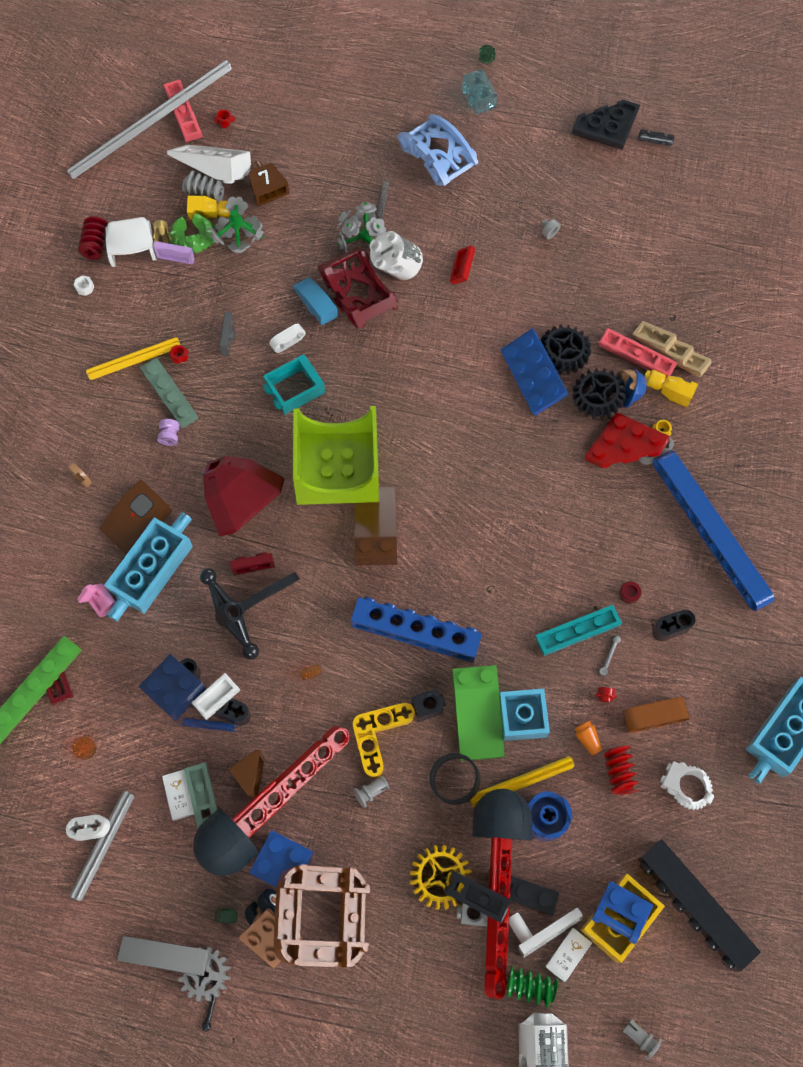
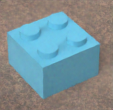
M544 689L500 692L503 741L547 738L550 730Z

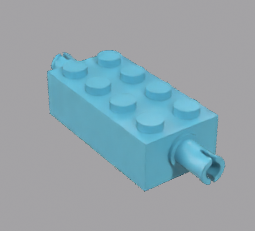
M181 512L172 526H168L155 517L104 585L109 593L117 598L109 612L106 613L108 617L118 622L128 607H133L145 614L193 547L190 539L182 534L187 525L192 521L188 515Z
M803 677L798 678L791 684L745 749L759 760L748 774L750 779L756 777L754 782L758 784L762 783L770 769L782 778L793 771L803 756Z

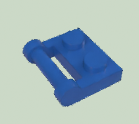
M609 881L591 920L596 923H603L627 937L628 941L635 945L653 908V904ZM607 907L635 923L633 929L604 913L605 908Z

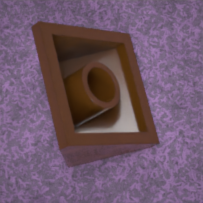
M256 749L229 769L251 800L259 794L265 760L262 752Z

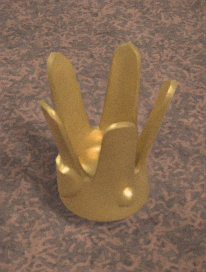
M157 220L153 223L154 234L152 240L154 239V243L155 241L159 242L160 236H162L163 243H168L167 234L172 241L168 232L167 222Z

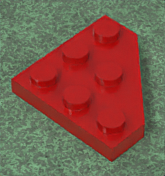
M617 413L585 455V460L603 469L619 462L625 464L638 461L639 458L645 456H659L670 441V436Z

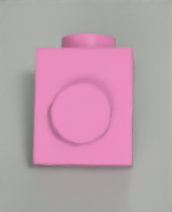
M102 583L85 586L77 598L79 603L89 602L99 617L106 616V613L109 612L115 603V600Z

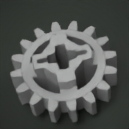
M212 947L206 949L209 950L205 971L209 972L208 977L181 972L183 977L178 979V982L185 983L181 990H189L188 998H193L196 995V1001L201 1002L204 996L206 1001H211L212 994L215 997H220L219 989L226 990L227 987L223 983L225 980L231 979V977L226 975V972L231 970V967L224 966V963L228 960L227 957L219 958L221 951L217 950L213 954ZM214 961L217 963L219 967V972H217L213 966ZM190 976L196 982L195 987L191 983ZM213 981H217L216 985L207 991L209 985Z

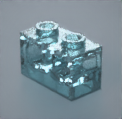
M481 69L463 75L461 89L463 94L467 95L471 108H474L476 114L496 108L498 95L484 70Z

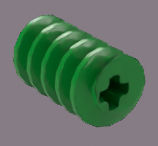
M511 966L506 983L507 997L510 998L513 992H516L517 1000H520L525 995L526 1003H529L532 997H534L536 1006L540 1004L541 1000H544L545 1008L548 1009L549 1005L555 1000L558 979H555L551 984L549 976H546L542 981L541 974L539 973L532 979L531 971H527L523 976L522 968H518L514 974L513 966Z

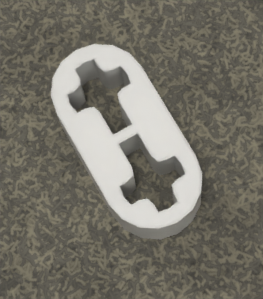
M294 324L274 336L270 341V346L276 353H280L302 340L306 332L300 324Z
M101 815L73 818L66 826V834L76 841L101 838L108 833L110 822ZM99 822L101 823V826L97 827V830L92 828L94 826H98ZM79 826L84 827V829H79V830H77V832L75 833V829H78Z

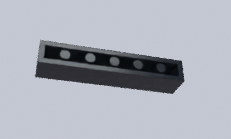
M662 839L657 841L638 858L642 871L648 876L651 875L657 881L655 883L656 887L663 894L667 893L673 900L671 903L679 913L683 912L689 918L688 923L696 932L700 931L706 938L704 940L706 945L712 951H717L722 956L721 962L727 969L741 972L761 953Z

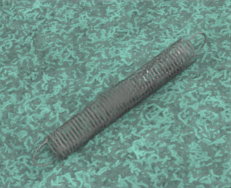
M387 182L386 186H381L380 194L382 193V195L379 196L377 209L380 210L376 212V218L381 216L383 219L385 205L383 206L382 204L386 203L388 193L386 187H389V182Z

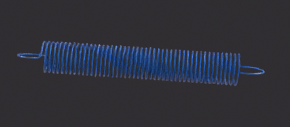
M183 719L190 724L187 727L201 728L192 722L195 721L202 726V729L208 728L234 732L228 726L234 729L235 725L232 726L229 723L221 725L217 723L218 721H210L211 723L206 722L208 720H200L198 722L194 719ZM204 722L209 724L212 728L206 726Z

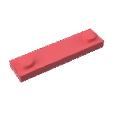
M181 80L163 84L168 99L184 89ZM189 100L173 110L185 142L203 137Z
M607 328L598 344L599 347L645 370L659 371L665 374L666 378H668V375L671 376L678 363Z

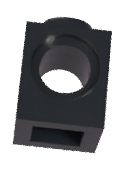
M437 689L411 698L418 722L443 714V707L446 706L443 694H438ZM431 700L436 706L433 709H426L423 705L424 702Z

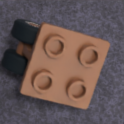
M266 889L259 895L258 904L252 902L246 908L245 917L250 926L240 935L239 939L267 964L275 968L282 961L276 957L274 948L276 891Z

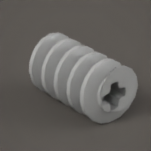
M192 170L183 181L182 190L190 195L206 196L217 200V203L224 196L222 180H218L216 183V179L212 177L209 181L208 175L203 177L200 172L196 175V172Z

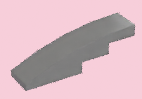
M123 936L117 961L204 976L209 950Z

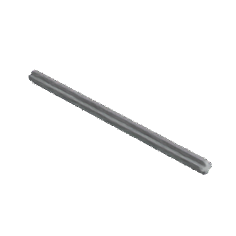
M227 60L223 61L67 170L70 177L75 179L232 69L230 63Z

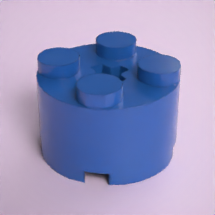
M545 791L535 795L530 800L528 805L532 813V836L535 839L553 841L561 837L568 830L572 820V810L565 798L554 792ZM545 811L548 815H552L550 822L543 818Z

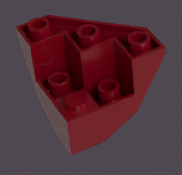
M224 456L208 462L203 474L204 497L218 535L220 537L228 534L231 535L240 530L281 493L285 481L284 478L247 458Z

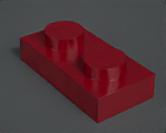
M261 552L249 558L241 556L230 561L234 576L275 568L272 553L268 554L267 552Z

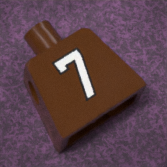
M260 161L252 163V170L248 172L257 207L289 195L287 180L272 163L264 166Z

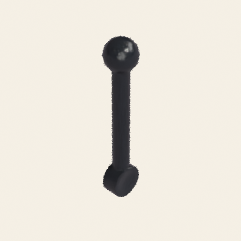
M213 981V987L216 985L217 981ZM213 994L206 1021L202 1024V1030L205 1032L211 1029L210 1021L216 997Z

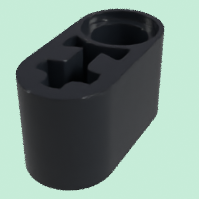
M681 610L661 617L652 629L653 636L659 641H666L683 635L695 624V615L689 610ZM679 618L685 619L688 625H682Z

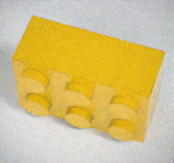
M625 874L616 884L653 904V908L641 931L639 941L665 906L630 875ZM605 908L604 913L633 929L635 923L609 908ZM592 914L580 931L616 963H622L635 945L629 942L627 937L603 923H596L591 920Z

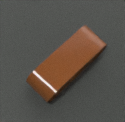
M684 697L635 706L622 711L628 733L676 724L690 719Z

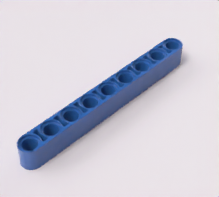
M670 450L653 459V465L657 473L747 605L753 611H757L774 602L773 592L676 452Z

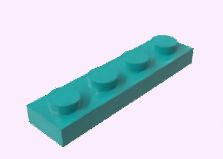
M610 605L537 634L535 639L544 657L622 625V622L614 605Z

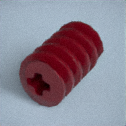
M90 216L84 219L78 246V252L81 256L89 260L101 258L102 255L100 253L103 251L102 247L104 246L106 227L108 225L105 219L97 216Z

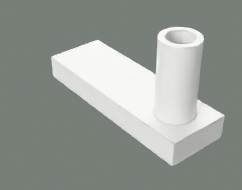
M577 907L534 936L519 913L509 917V925L521 942L518 950L522 957L525 958L580 922L583 915Z

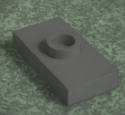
M225 312L219 347L223 356H230L231 343L235 341L236 331L234 329L232 312Z

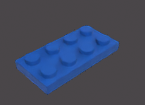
M533 328L500 349L532 414L538 415L569 395L537 332Z

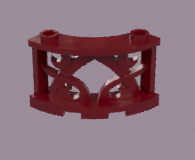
M359 247L317 266L327 289L331 288L332 293L336 296L333 300L341 312L345 311L347 313L348 321L357 329L364 327V322L391 308L393 310L398 309L396 303L398 302L397 296L380 281L369 263L368 253ZM356 256L360 267H355L354 261H352L351 270H348L346 261ZM343 263V269H332V267ZM344 279H346V287H341L339 284L344 283ZM351 279L369 286L366 300L360 297L346 296L351 288Z

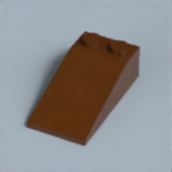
M379 487V502L355 503L356 566L397 565L395 487Z

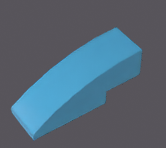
M310 277L293 285V289L311 315L317 318L321 326L338 317L337 307Z

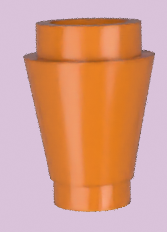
M590 720L574 728L576 731L575 736L591 755L603 750L595 725H592Z

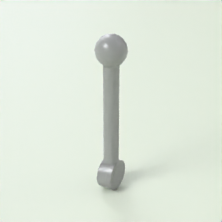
M618 635L613 637V644L605 664L599 670V674L603 677L608 674V665L617 644L621 641Z

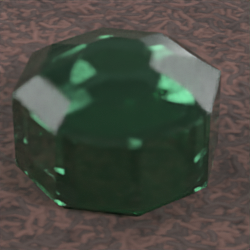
M483 45L479 49L480 61L491 63L495 60V48L491 45Z
M232 908L218 909L215 911V921L217 923L238 922V912Z

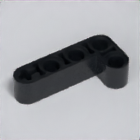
M186 658L180 661L186 668L194 667L192 674L199 679L201 674L200 668L193 659ZM231 698L222 710L216 711L212 716L238 726H243L250 721L251 713L246 704ZM231 708L233 709V711L240 713L242 710L244 712V715H239V717L237 718L236 714L231 711Z

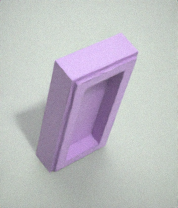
M155 241L153 247L157 258L187 264L194 263L195 258L192 248Z

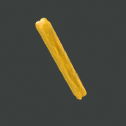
M174 337L86 370L88 378L93 380L170 352L172 347L181 344L179 339Z
M570 756L481 790L477 792L470 802L473 807H476L478 801L492 790L509 789L517 791L572 769L574 762Z

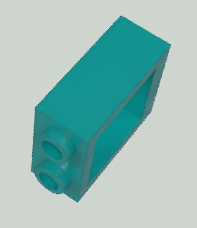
M305 354L263 376L265 384L262 386L266 394L272 395L274 406L277 410L281 409L284 415L325 393L324 382ZM302 371L312 387L284 402L274 385Z

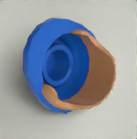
M636 369L620 370L617 373L620 376V380L624 381V387L626 388V401L623 402L624 408H629L634 401L641 399L646 393V379Z

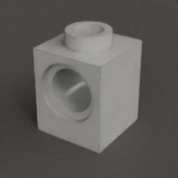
M464 903L457 905L456 918L460 919L461 925L487 928V915L480 912L479 918L472 920L467 916V909L470 906Z

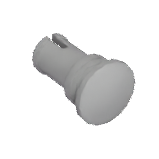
M381 776L369 785L361 786L360 790L356 787L353 788L354 795L359 804L366 808V802L373 801L375 796L388 790L389 784Z
M633 1019L623 1030L640 1046L639 1049L641 1051L645 1050L648 1053L645 1057L646 1059L651 1058L658 1051L662 1043L661 1038L658 1041L654 1040V1035L651 1033L649 1035Z

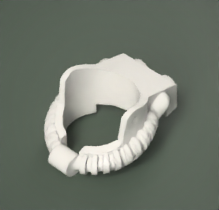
M673 761L671 764L668 763L665 769L667 773L660 779L661 788L667 789L668 793L674 795V798L677 799L681 806L683 805L684 808L687 807L689 810H699V808L705 807L706 804L712 803L714 795L712 794L711 780H709V776L698 767L696 768V766L688 767L684 762L677 763ZM692 775L699 778L705 787L706 793L704 798L700 801L692 802L691 798L684 795L680 789L681 777Z

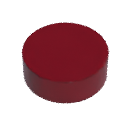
M632 581L625 582L619 591L620 598L629 604L637 602L642 593L640 586Z

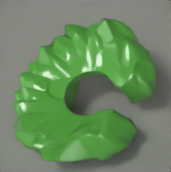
M194 214L192 222L199 230V234L185 236L187 225L186 220L181 216L171 226L170 236L172 241L169 238L170 244L192 248L193 253L197 254L207 250L208 246L215 243L210 236L212 233L210 228L212 227L215 232L216 228L208 218L200 214Z

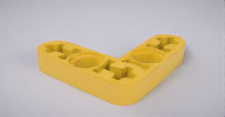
M401 703L359 714L354 718L353 729L364 772L368 777L377 778L381 776L384 770L375 733L411 723L415 717V710L411 704ZM403 708H406L408 712L411 711L407 719L404 716H398V722H394V716L391 711L395 710V715L401 714ZM380 714H388L390 722L386 725L380 724L377 720ZM374 716L375 728H373L372 724L366 725L365 730L356 726L360 724L359 720H364L365 723L371 722L370 717ZM366 740L372 741L375 745L374 749L370 752L362 749V743ZM377 753L378 757L373 758L375 765H380V767L377 768L376 773H373L372 770L367 769L371 765L369 758L365 760L364 757H371Z

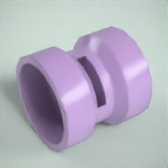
M172 419L161 420L159 422L160 433H158L157 441L166 446L176 445L178 443V436L176 434L179 431V422Z

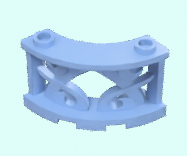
M431 114L426 122L408 133L401 132L396 136L404 152L416 158L421 157L425 161L424 167L430 173L436 185H446L458 175L477 165V154L474 149L470 148L461 133L451 123L441 116ZM430 138L448 139V153L446 154L439 149L430 150ZM459 155H462L466 164L459 168L455 162L461 163ZM451 167L454 171L447 175L446 173Z

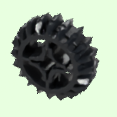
M562 324L559 325V328L553 326L551 330L547 329L545 335L541 337V342L560 375L563 371H566L567 375H569L571 370L576 374L578 369L582 370L589 361L591 343L588 342V336H583V331H577V326L574 329H571L569 324L566 328Z
M596 367L595 372L592 373L588 369L587 375L581 374L580 379H576L575 386H573L574 393L572 394V399L575 400L574 406L578 407L580 413L584 412L585 417L591 414L593 420L596 416H600L602 420L604 415L610 418L611 412L617 414L618 408H622L623 402L626 401L624 381L620 380L619 374L614 376L613 370L607 373L605 368L599 371ZM592 385V389L583 395L584 391ZM616 393L613 399L607 402V398L611 397V394Z

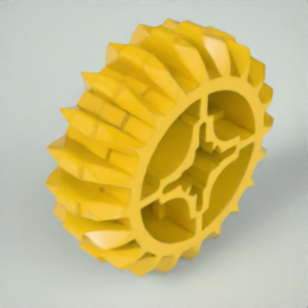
M434 845V853L432 854L426 848L424 852L427 857L424 858L421 854H418L417 858L421 863H412V866L418 869V871H410L411 876L417 877V879L410 881V885L418 884V888L414 889L413 893L418 894L421 891L422 895L419 901L422 902L425 897L428 898L427 907L431 906L432 901L436 902V910H439L440 903H444L445 910L449 909L448 901H451L453 906H457L458 903L455 898L449 895L445 897L434 896L427 889L439 886L444 890L445 885H449L452 870L459 871L464 875L471 874V869L464 870L463 868L469 863L468 860L460 863L459 860L463 854L460 852L456 857L453 856L455 852L453 847L450 849V853H446V845H442V852H438L437 845ZM435 859H447L454 866L442 868ZM429 862L433 876L422 883V870ZM437 870L441 874L448 873L447 877H445V885L440 880L434 881V877H437V874H435ZM460 882L457 890L461 892L464 884Z

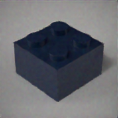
M171 654L138 686L174 721L187 710L194 699L206 690L203 683Z

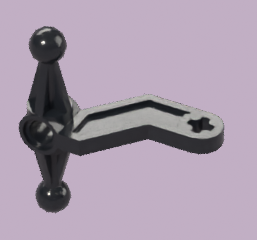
M213 569L202 570L200 580L203 584L209 586L216 611L215 618L217 623L225 627L243 646V656L246 659L253 660L257 658L259 648L256 644L250 642L243 617L244 611L300 580L299 576L294 572L239 603L234 601L216 582V572Z

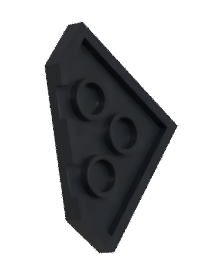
M623 99L613 106L608 107L606 105L595 109L593 113L587 115L585 113L580 114L575 121L571 134L623 150L640 105Z

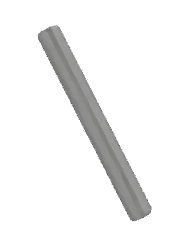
M127 791L122 792L108 819L110 829L104 837L98 838L70 893L71 898L78 901L83 899L134 799L133 794Z

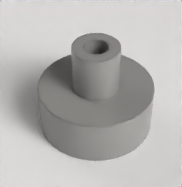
M546 219L543 220L541 226L544 227L542 234L547 239H551L557 234L561 224L555 219L550 222Z

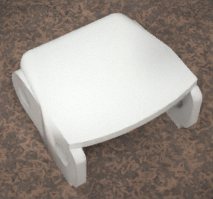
M144 217L108 223L106 227V247L112 267L116 266L115 255L134 254L148 249L150 250L152 260H157L149 220L147 221Z

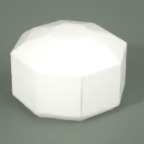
M80 276L75 279L74 287L79 295L86 296L92 293L94 284L90 277Z

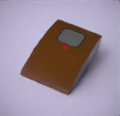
M140 479L116 504L99 529L127 555L155 517L162 521L172 510L158 494Z

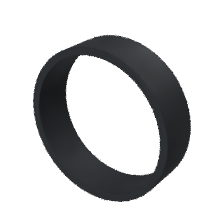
M449 753L440 757L434 763L430 771L429 780L433 792L443 802L451 805H461L470 801L477 794L481 777L477 766L469 757L460 753ZM451 759H464L470 762L475 770L473 788L466 796L460 799L451 800L443 798L439 795L435 786V777L438 769L442 764Z

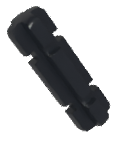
M641 129L638 140H648V142L665 143V145L672 146L674 135H665V133L655 131L648 132V130Z

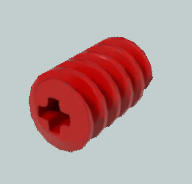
M629 745L611 748L603 754L605 759H609L605 763L606 767L612 768L607 774L610 777H614L609 781L610 785L616 786L611 789V793L614 795H629L640 791L633 789V786L637 785L638 781L631 780V777L635 776L636 772L629 771L631 767L635 766L634 763L627 762L628 759L633 757L632 754L625 753L626 750L631 748Z

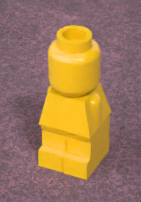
M188 196V218L192 220L194 214H200L208 219L217 218V215L229 218L231 214L226 209L228 201L221 200L217 203V200L206 196Z
M647 370L644 376L648 387L655 390L662 389L661 393L670 401L686 408L698 386L693 381L689 383L679 377L668 375V378H666L665 374L656 370Z

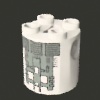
M393 231L382 233L370 243L371 261L376 268L399 280L411 279L420 270L423 262L420 248Z
M532 1013L525 1021L518 1024L519 1067H569L567 1024L563 1023L552 1013Z

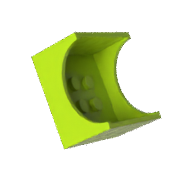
M370 406L369 411L361 418L345 423L314 421L304 416L300 408L293 409V482L297 505L379 502L376 406Z

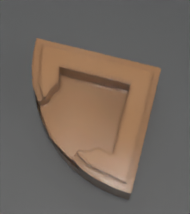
M75 463L68 467L72 476L82 485L88 488L92 484L89 477Z

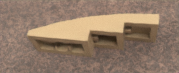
M642 321L632 334V337L644 346L678 362L676 366L696 376L701 377L711 365L710 358L694 352V347L677 340L676 334L645 321Z

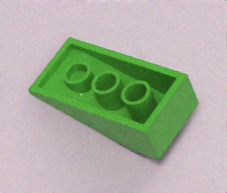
M496 665L452 669L451 676L459 753L466 755L471 760L504 758Z

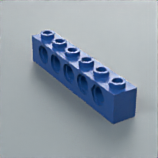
M358 597L351 618V627L472 663L475 661L482 633H479L475 628L466 627L465 629L458 627V624L454 622H441L431 615H425V617L417 615L415 611L410 609L400 610L390 603H384V605L376 603V600L369 597H364V599ZM373 613L381 614V618L378 620H373L370 616ZM393 619H400L402 621L399 626H394L390 622ZM413 625H420L423 629L419 632H414L411 627ZM437 630L442 632L443 636L435 638L431 633ZM458 636L461 637L464 642L461 644H455L452 641V639Z

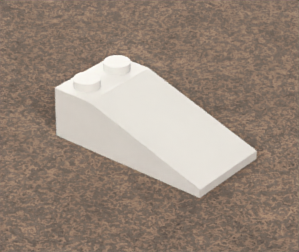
M184 145L167 151V155L215 179L223 180L224 183H234L235 180H242L251 171L250 151L197 145Z

